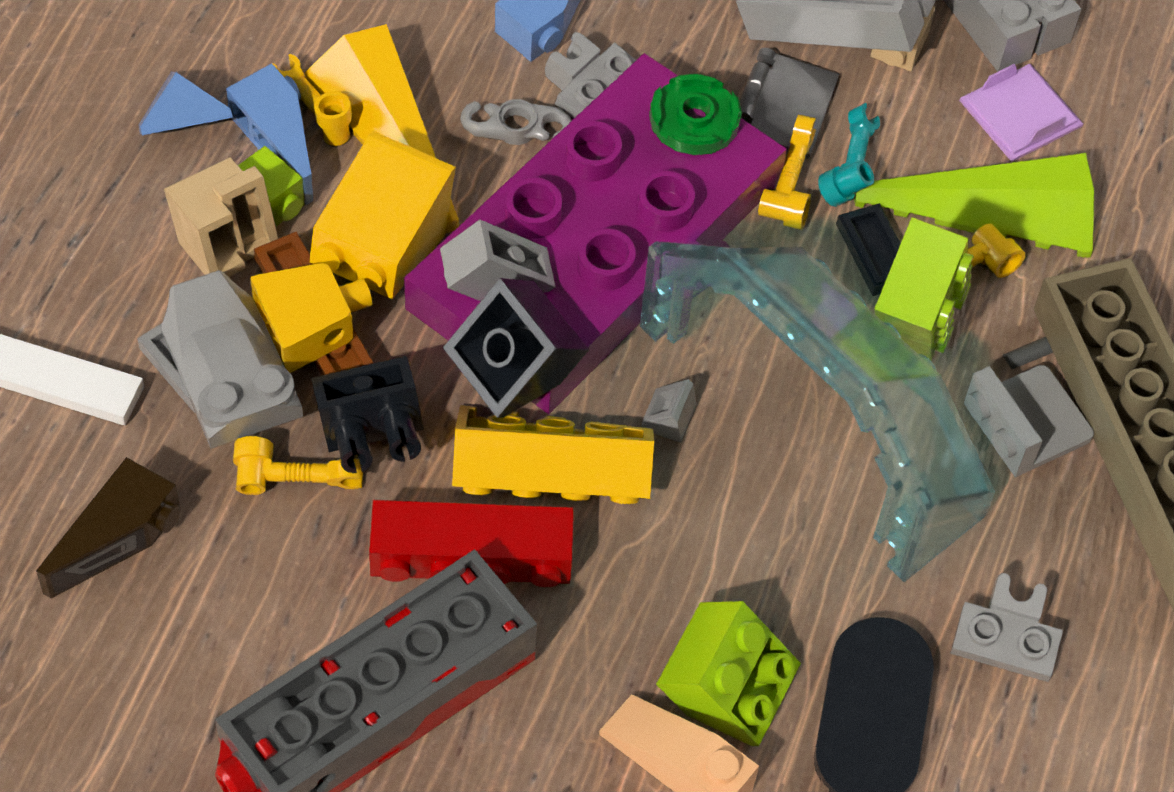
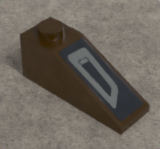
M126 457L36 570L43 594L53 598L149 548L162 532L168 533L176 524L181 512L176 484Z

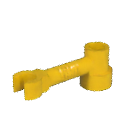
M288 55L291 70L282 71L272 63L283 77L290 76L299 88L301 100L314 113L317 124L322 128L324 141L332 146L345 144L350 138L349 124L352 120L349 98L340 92L319 94L305 78L300 60L295 55Z
M798 114L790 140V147L775 191L763 190L758 215L781 220L784 226L803 230L809 214L811 194L794 190L806 153L809 152L815 137L816 129H813L816 118Z
M991 223L983 225L974 233L972 237L974 246L967 250L968 254L974 256L971 263L973 267L980 263L986 264L998 278H1004L1012 274L1021 266L1025 259L1023 249L1012 238H1005Z
M245 436L238 438L234 442L233 463L237 466L236 490L242 494L259 495L266 491V481H306L307 483L311 481L312 483H327L330 486H338L344 489L362 488L363 472L359 459H354L357 473H349L342 468L340 460L312 464L273 462L274 444L263 437Z

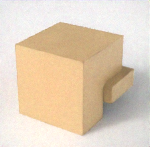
M230 157L164 189L179 244L204 275L220 270L230 277L246 269L244 262L254 258V248L278 239L264 177L255 166L242 171Z

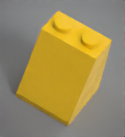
M372 131L313 227L310 263L327 264L332 273L352 282L364 279L370 290L393 299L404 286V277L425 259L445 237L456 167Z

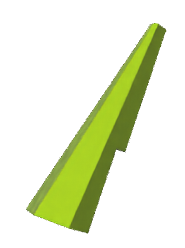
M1086 153L876 180L872 185L856 192L854 197L855 206L863 208L865 203L872 205L880 203L881 207L893 209L896 216L907 218L909 213L930 217L935 219L936 225L975 233L983 225L991 223L1004 237L1010 235L1035 241V247L1048 250L1051 245L1077 250V256L1083 258L1091 257L1093 252L1094 187Z

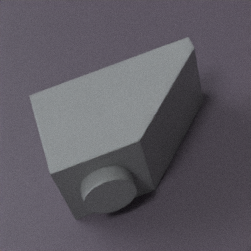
M478 220L440 248L444 266V277L448 289L479 301L485 297L499 278L534 281L543 293L555 288L547 247L485 221Z

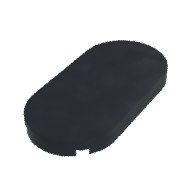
M884 617L864 619L848 627L835 644L814 751L815 771L820 782L822 779L824 785L829 788V792H908L913 785L920 762L934 663L930 648L923 637L903 622Z

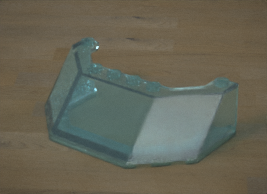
M656 241L649 246L640 327L655 342L667 334V339L674 344L687 334L692 299L708 287L712 286L715 293L734 295L847 401L861 432H872L881 450V453L874 457L888 486L873 538L879 544L887 539L894 548L895 556L888 561L887 567L903 582H906L987 516L995 490L942 376L936 371L935 366L926 356L917 354L901 339L899 332L894 326L888 322H883L867 308L864 300L858 293L848 290L832 275L829 267L823 261L814 259L802 247L736 241Z

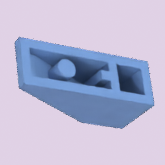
M499 0L495 3V32L532 62L544 52H551L559 45L580 0Z
M271 63L226 88L228 107L231 108L232 120L258 150L266 146L303 178L304 202L307 205L313 202V189L299 105L301 94L294 80L290 76L283 77Z

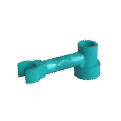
M867 103L850 110L848 113L849 129L852 135L846 163L842 164L841 167L837 166L822 173L818 179L819 189L823 198L833 207H838L852 200L856 192L874 183V174L869 164L865 162L869 138L880 127V118L877 116L868 120L866 116Z

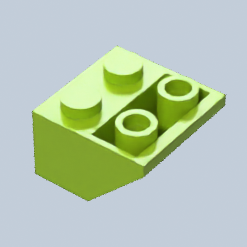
M744 601L700 602L656 685L685 715L750 746H759L801 663Z

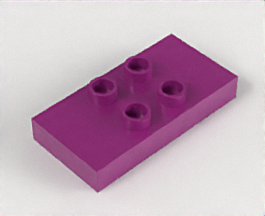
M645 53L404 277L405 309L449 341L481 301L448 289L440 251L442 246L478 220H482L547 247L555 288L549 292H544V294L589 348L587 354L560 385L531 401L548 415L760 203L763 190H773L777 186L784 167L787 149L742 118L737 136L727 147L712 154L690 155L677 152L663 144L652 131L649 118L650 105L654 92L660 86L662 89L665 85L669 84L670 79L678 75ZM688 109L685 111V114L692 118L707 116L699 109Z

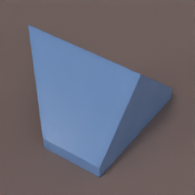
M171 71L138 126L140 134L147 135L233 117L231 108L177 72Z

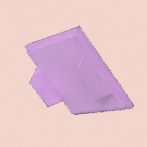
M1015 64L990 75L983 87L961 97L959 100L1011 162L1083 126L1079 118L1031 64L1016 70Z

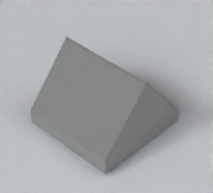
M687 379L656 388L641 427L653 429L654 434L681 443L697 405L694 384Z

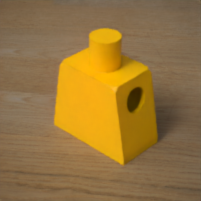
M324 263L257 274L250 277L252 297L283 365L289 373L348 344L353 339L351 313L373 305L368 285L364 279L338 286L329 265Z

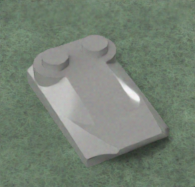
M220 270L173 285L169 290L168 306L161 324V331L210 449L303 417V409L294 388L293 377L285 369L252 295L241 289Z

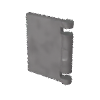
M761 48L757 55L758 62L752 68L740 100L741 118L748 123H752V126L787 149L786 152H788L790 147V140L798 114L816 118L813 129H816L815 137L809 152L805 156V158L810 159L839 74L776 54L770 48Z

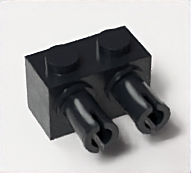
M407 356L311 378L328 451L339 450L340 463L345 471L357 473L354 463L355 458L359 459L362 472L367 470L373 462V456L369 450L368 443L379 440H388L390 455L396 461L405 462L402 449L405 446L407 447L410 460L419 455L421 443L416 432L424 430L416 386Z

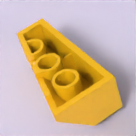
M460 405L455 427L452 486L463 487L465 493L485 495L492 493V489L512 490V494L518 497L535 498L541 496V492L561 493L562 498L571 501H585L590 499V495L610 496L611 501L620 504H635L639 502V498L650 499L654 453L653 429L591 421L587 422L585 429L582 430L575 429L574 422L562 417L547 416L537 420L536 424L526 423L524 418L518 417L519 412H512L504 418H497L495 415L486 418L476 416L477 407Z

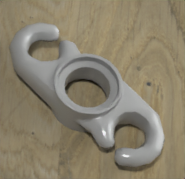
M521 99L508 100L501 106L493 103L486 104L484 111L489 114L490 119L485 122L472 120V115L481 109V105L476 101L467 104L462 110L460 117L464 129L473 136L503 140L512 145H522L528 143L533 138L541 141L548 140L550 134L544 129L546 123L558 122L562 125L563 129L572 121L570 116L560 108L531 104ZM518 115L526 118L529 124L523 128L515 129L507 126L504 121L510 116ZM560 131L556 132V133L553 135V138H554Z

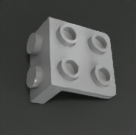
M1039 365L1003 382L999 380L990 366L973 373L964 405L1014 477H1018L1091 442L1094 435L1092 427L1048 367Z

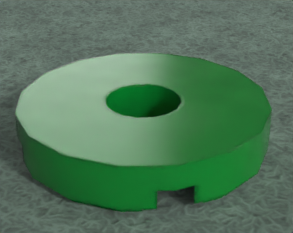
M701 74L676 76L670 79L669 84L665 85L662 89L660 86L654 92L649 112L652 131L663 144L677 152L690 155L712 154L727 147L737 136L742 115L739 98L733 91L730 94L728 90L724 89V83L714 77ZM688 109H699L707 116L692 118L686 115L685 111Z

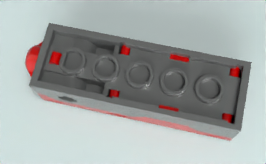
M474 549L217 717L215 722L220 752L215 771L216 780L223 792H341L533 662L536 651L537 623Z

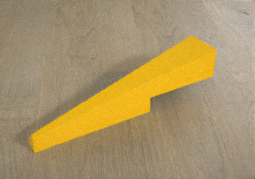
M387 24L343 35L305 72V78L321 95L327 92H340L349 98L352 110V120L349 125L353 129L354 136L362 145L369 134L375 131L436 158ZM452 199L450 200L445 234L453 232L459 227V218Z

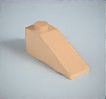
M631 694L599 730L600 736L673 792L753 791L759 765L718 734Z

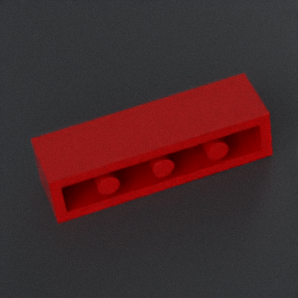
M373 500L369 547L370 576L381 577L392 582H400L408 578L430 579L475 549L503 584L508 582H531L539 587L570 584L573 507Z

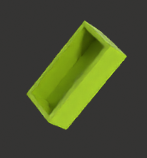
M911 217L874 309L879 343L928 362L932 361L935 351L945 352L954 328L952 327L955 312L953 308L962 309L971 287L970 280L972 274L970 273L973 267L971 263L974 256L967 253V237Z

